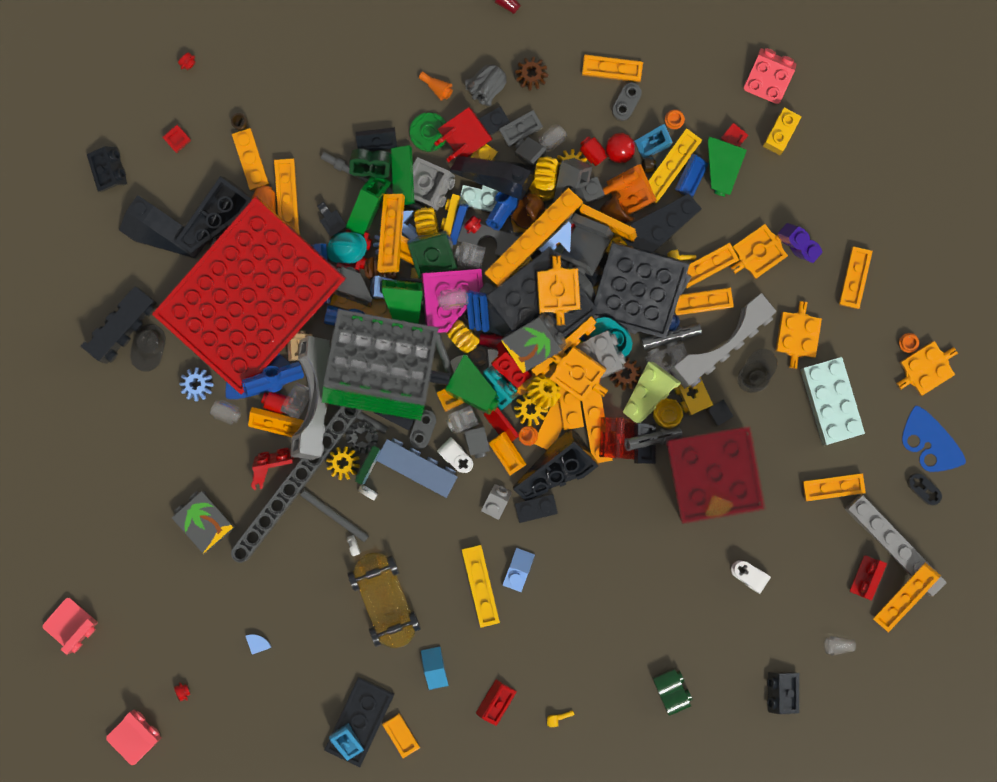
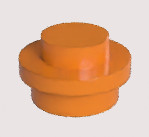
M670 110L665 116V124L670 129H679L684 124V115L679 110Z
M906 333L899 339V347L903 352L912 353L918 349L919 339L912 333Z
M532 426L523 427L519 432L520 442L526 446L535 444L538 440V431Z

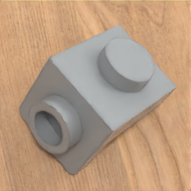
M494 484L481 511L499 520L512 492L504 486Z

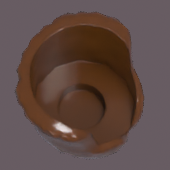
M529 192L525 194L522 200L519 199L518 206L512 213V220L519 227L528 229L544 213L545 203L535 193Z
M616 192L602 205L599 212L624 224L633 221L634 217L628 216L621 208L618 201L621 195Z

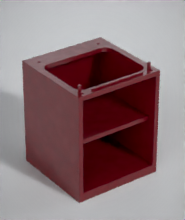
M750 427L667 441L682 524L765 509Z

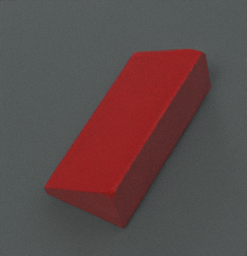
M498 407L490 415L484 413L485 418L499 435L506 432L512 442L519 437V434Z
M495 680L476 714L483 720L497 726L517 691L499 680Z

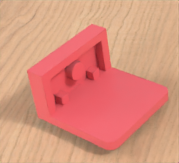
M760 48L754 66L745 83L744 90L779 104L795 72L797 63L790 57L776 55V52L771 49L765 48L764 50Z
M66 598L43 624V629L63 646L61 650L66 655L72 652L75 654L83 645L81 643L85 637L89 638L96 630L94 627L98 622L71 598Z
M135 710L129 712L124 717V720L106 737V740L130 765H135L162 738L159 735V731L154 726H150L145 721V717Z

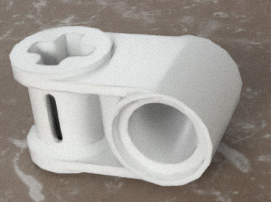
M452 437L437 450L457 471L468 473L472 470L473 460ZM461 459L464 461L468 460L467 469L464 467L460 469L461 463L459 461Z
M736 561L731 566L732 575L758 594L762 592L771 578L765 572L745 561ZM739 566H742L743 569L745 570V573H744V574H743V573H739V572H740V570L738 569Z

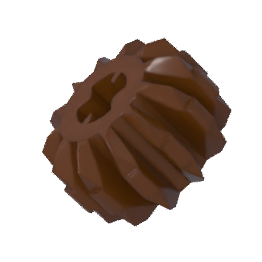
M533 56L531 62L524 58V64L518 63L517 66L520 69L515 70V74L519 75L516 78V82L523 81L521 88L528 85V91H531L532 85L535 86L536 90L540 88L539 83L545 85L546 81L543 78H548V73L544 72L547 70V66H541V59L535 63V57ZM528 71H535V77H533V75L532 77H529Z
M378 257L366 259L364 271L368 279H372L374 276L393 280L397 278L398 272H379L377 270Z
M626 357V363H624L626 371L629 370L631 373L628 375L629 379H625V376L621 377L620 374L623 370L613 373L615 376L609 379L610 381L617 379L618 382L615 383L614 387L617 388L621 383L623 391L626 389V384L632 390V382L636 385L638 383L635 377L640 378L642 375L641 373H636L642 367L634 368L637 361L633 360L629 364V357Z

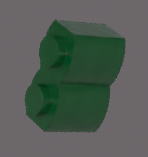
M366 149L352 150L349 173L357 177L370 175L374 178L389 177L391 153L381 150L374 152Z
M672 668L652 677L669 716L691 707L689 701L693 699L689 690H684L681 684L685 681L680 671L676 672Z

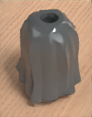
M485 65L474 77L465 80V89L470 94L473 93L472 99H477L482 105L491 106L492 99L506 84V74L499 66Z

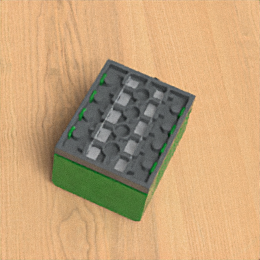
M338 309L323 384L322 403L421 421L429 382L448 385L450 373L431 370L438 328Z

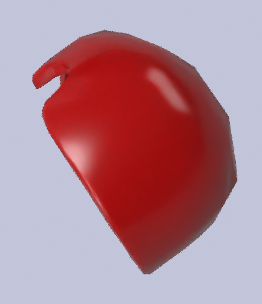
M615 133L607 140L606 154L610 160L616 163H626L633 158L635 143L630 135Z

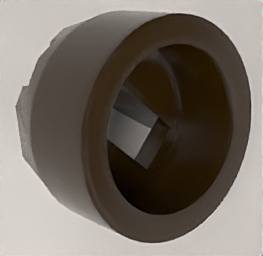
M237 113L232 116L231 125L237 130H243L248 126V119L243 114Z
M642 157L641 165L645 173L653 172L656 169V160L654 158Z

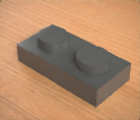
M534 110L500 128L499 131L507 146L510 147L521 139H525L543 129V126Z

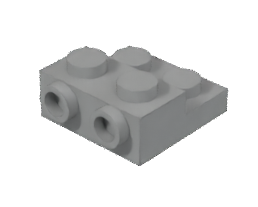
M417 157L413 164L414 200L438 211L439 207H443L446 203L445 195L448 189L451 190L455 185V175L444 168Z
M610 331L594 336L590 340L576 346L606 368L601 378L625 369L624 363H626V359L623 353L617 349L616 345L619 343L614 333L611 334Z

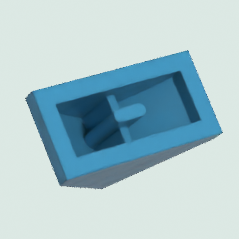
M665 124L635 140L641 157H649L670 148L673 143Z
M441 647L421 650L424 674L429 690L449 686Z
M349 723L329 736L330 741L347 761L364 751Z

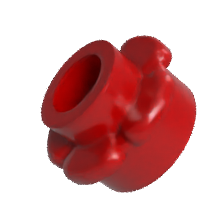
M189 52L186 53L178 61V64L181 66L180 69H191L196 63L194 61L195 55L192 56Z
M475 215L472 216L463 226L467 230L466 233L472 232L474 234L482 226L480 224L481 219H478Z
M179 682V685L174 687L175 693L180 702L183 700L187 701V696L190 695L186 684L182 685Z

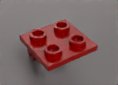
M468 107L438 128L442 136L434 144L438 146L445 140L454 150L446 158V161L450 162L458 156L468 157L491 141L492 137L472 109Z
M281 448L275 453L261 452L255 456L252 466L254 476L251 487L253 490H256L257 484H259L260 489L263 488L268 468L293 463L294 457L291 456V449Z

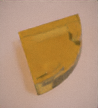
M713 496L705 515L713 517L723 515L731 509L733 504Z

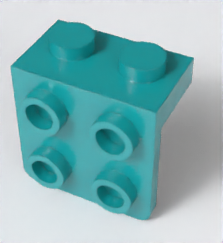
M493 366L483 371V377L499 396L498 408L502 411L520 395L517 392L518 388L511 382H508Z

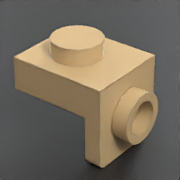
M299 331L287 344L288 361H299V341L307 336L313 337V334Z

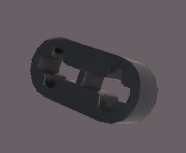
M913 474L909 477L908 487L923 502L928 505L940 503L942 500L940 490L924 475ZM914 478L921 479L920 484L924 487L923 489L919 486H913L915 484ZM925 491L935 492L936 500L929 501L928 498L930 496Z

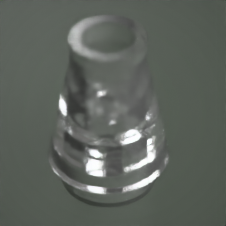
M830 636V638L825 639L824 648L826 654L834 656L855 651L856 643L854 639Z

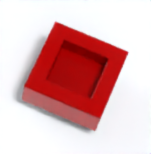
M732 123L721 139L727 143L740 146L749 135Z
M178 125L162 137L176 153L191 141Z

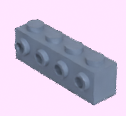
M395 438L391 441L386 440L376 461L443 497H448L458 478L455 476V470L447 466L442 469L437 466L438 461L430 457L427 459L420 457L421 452L411 447L409 450L403 448V443Z

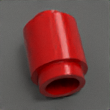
M587 137L580 143L582 147L579 150L590 164L593 163L595 167L608 157L605 154L606 150L595 137L592 139Z
M265 392L261 403L264 404V409L285 415L292 400L288 399V396L278 392Z

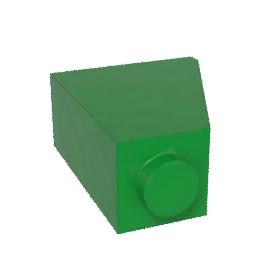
M708 136L711 189H714V194L725 197L726 194L730 195L747 150Z
M371 176L360 190L346 225L347 229L364 236L383 202V194L387 193L392 182L384 178H374Z
M382 279V293L392 319L419 324L422 283Z
M463 355L445 390L449 395L490 415L499 405V396L468 356Z

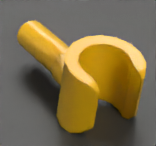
M678 249L667 253L668 257L679 260H696V255L679 256Z
M573 710L564 714L549 715L547 717V726L558 727V720L573 716Z

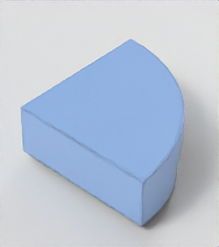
M256 634L246 635L252 655L271 648L270 643L264 637Z

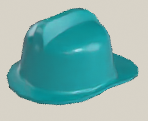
M337 233L328 243V258L336 263H356L365 255L367 242L358 233Z
M597 318V323L594 324L596 329L590 333L591 338L606 331H610L611 334L614 333L619 343L616 345L617 349L626 357L632 350L633 344L629 331L611 318Z

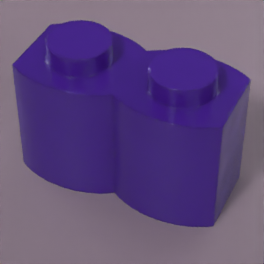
M786 223L778 233L780 240L785 245L790 246L793 254L800 259L814 263L823 253L820 245L810 240L809 234L801 227Z

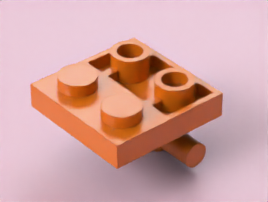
M641 164L606 181L608 186L603 188L605 195L611 193L613 196L616 192L621 195L618 201L627 215L657 201Z

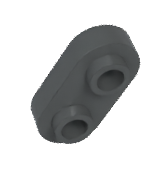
M628 83L623 87L612 109L615 119L625 121L630 118L642 95L639 85ZM634 90L636 94L631 96L628 91ZM620 107H625V108H626V112H625V113H621V112L619 111V108H620Z
M424 410L421 421H415L410 435V443L413 447L423 449L429 444L436 425V416L433 412ZM425 416L430 418L428 424H424L422 421ZM418 435L423 436V441L421 443H418L416 441V437Z

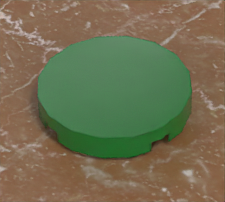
M422 113L415 117L409 131L414 146L425 152H433L442 148L446 140L438 146L434 142L442 136L438 128L446 123L445 120L436 113Z

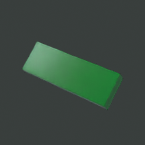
M407 145L391 148L393 194H403L405 196L404 205L414 204L412 147Z

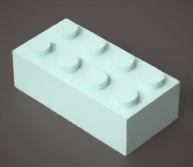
M836 358L800 369L822 445L832 444L865 434L843 358Z

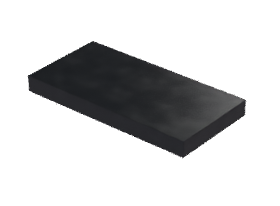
M358 677L333 732L349 723L364 751L347 761L330 739L324 751L361 767L395 694Z

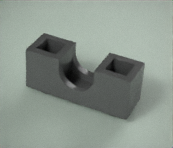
M575 158L562 161L559 167V176L552 204L568 188L574 192V188L589 185L592 166ZM580 207L567 219L570 224H574L572 218L575 213L581 215Z
M483 224L473 234L472 232L466 233L467 230L462 226L457 243L476 250L478 243L483 238H492L497 244L495 256L500 258L519 238V234L510 230L507 233L494 230Z

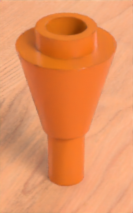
M424 72L420 73L419 79L428 84L441 101L451 96L453 92L451 83L432 78Z

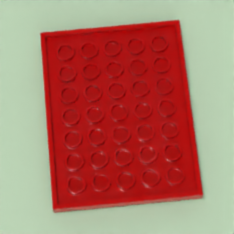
M256 196L152 315L242 395L244 389L241 381L261 374L345 281L346 277Z

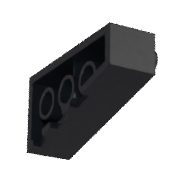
M687 194L628 225L636 229L637 237L634 242L623 237L621 238L629 246L655 252L697 215L702 208Z
M134 286L118 304L117 308L119 310L111 312L105 318V325L93 331L92 340L89 343L84 341L80 347L99 362L105 364L113 362L118 356L117 351L120 347H125L131 339L129 336L134 331L137 332L143 325V319L146 316L149 317L155 311L157 302L141 289Z

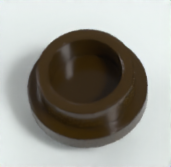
M477 346L469 352V359L475 366H482L488 360V352L481 346Z

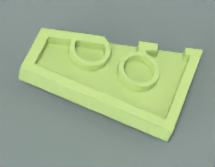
M648 362L623 413L634 422L641 423L656 409V405L662 399H666L670 395L669 392L674 387H678L681 382L656 363Z

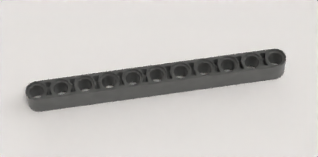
M342 406L325 427L323 438L326 436L331 438V446L324 448L319 461L315 464L311 463L309 459L302 458L233 547L231 556L234 561L242 563L250 559L363 410L356 409V413L353 416H348L346 414V407ZM336 421H342L344 424V428L340 432L334 430V423ZM301 468L307 471V477L303 480L297 476V472ZM288 484H292L295 487V492L291 496L285 492ZM276 500H280L283 503V508L280 511H276L273 508V503ZM263 516H268L271 520L268 527H264L261 524ZM251 532L258 534V541L256 543H252L249 540ZM239 548H243L246 551L244 559L238 558L236 554Z

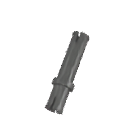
M697 323L686 327L679 326L674 331H668L666 339L652 335L641 338L644 350L680 340L684 342L685 339L701 336L702 330L700 324Z
M679 426L666 430L661 428L657 432L624 439V446L627 451L655 444L663 445L667 441L681 439L682 430ZM667 435L666 437L657 438L658 436ZM649 439V441L639 443V441Z

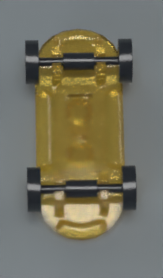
M380 553L366 554L357 562L355 570L347 574L353 590L360 591L373 627L369 628L371 638L375 647L382 645V643L390 648L403 647L413 639L415 632L421 630L415 612H411L397 578V575L400 574L393 555L386 557Z

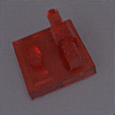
M601 417L599 457L634 460V449L627 451L624 444L626 438L634 437V424L636 422L622 417Z

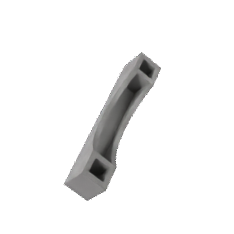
M762 293L741 309L737 327L723 346L709 353L689 354L669 371L681 382L684 389L688 386L693 388L701 381L700 376L704 373L708 375L716 369L714 365L718 361L722 363L731 356L729 352L733 348L736 351L745 344L743 340L747 336L752 338L759 332L757 328L761 324L766 326L773 320L772 315L777 311Z
M307 336L299 341L298 360L308 380L309 406L304 422L292 436V457L314 460L320 458L324 450L322 441L325 432L324 415L326 414L327 406L325 403H322V394L331 349L330 340Z
M858 495L845 508L852 518L894 557L910 577L925 562L930 566L863 495ZM940 576L925 594L933 597L947 582Z

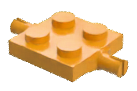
M764 224L732 247L739 257V262L730 268L734 270V274L745 268L756 279L788 257V255L782 248L779 236L772 233Z
M552 256L553 268L547 271H536L539 312L556 313V325H565L564 313L569 310L580 309L578 269L561 268V256Z
M799 301L798 313L782 312L775 351L791 356L789 368L797 369L799 357L816 358L822 319L806 314L808 302Z
M935 341L930 342L900 361L906 377L896 383L898 388L902 390L911 384L916 388L919 395L923 396L955 375L948 359L958 354V352L952 347L943 353Z
M574 345L565 356L560 357L556 354L549 358L557 364L550 379L582 402L593 390L603 397L608 392V389L599 384V380L606 371V368Z

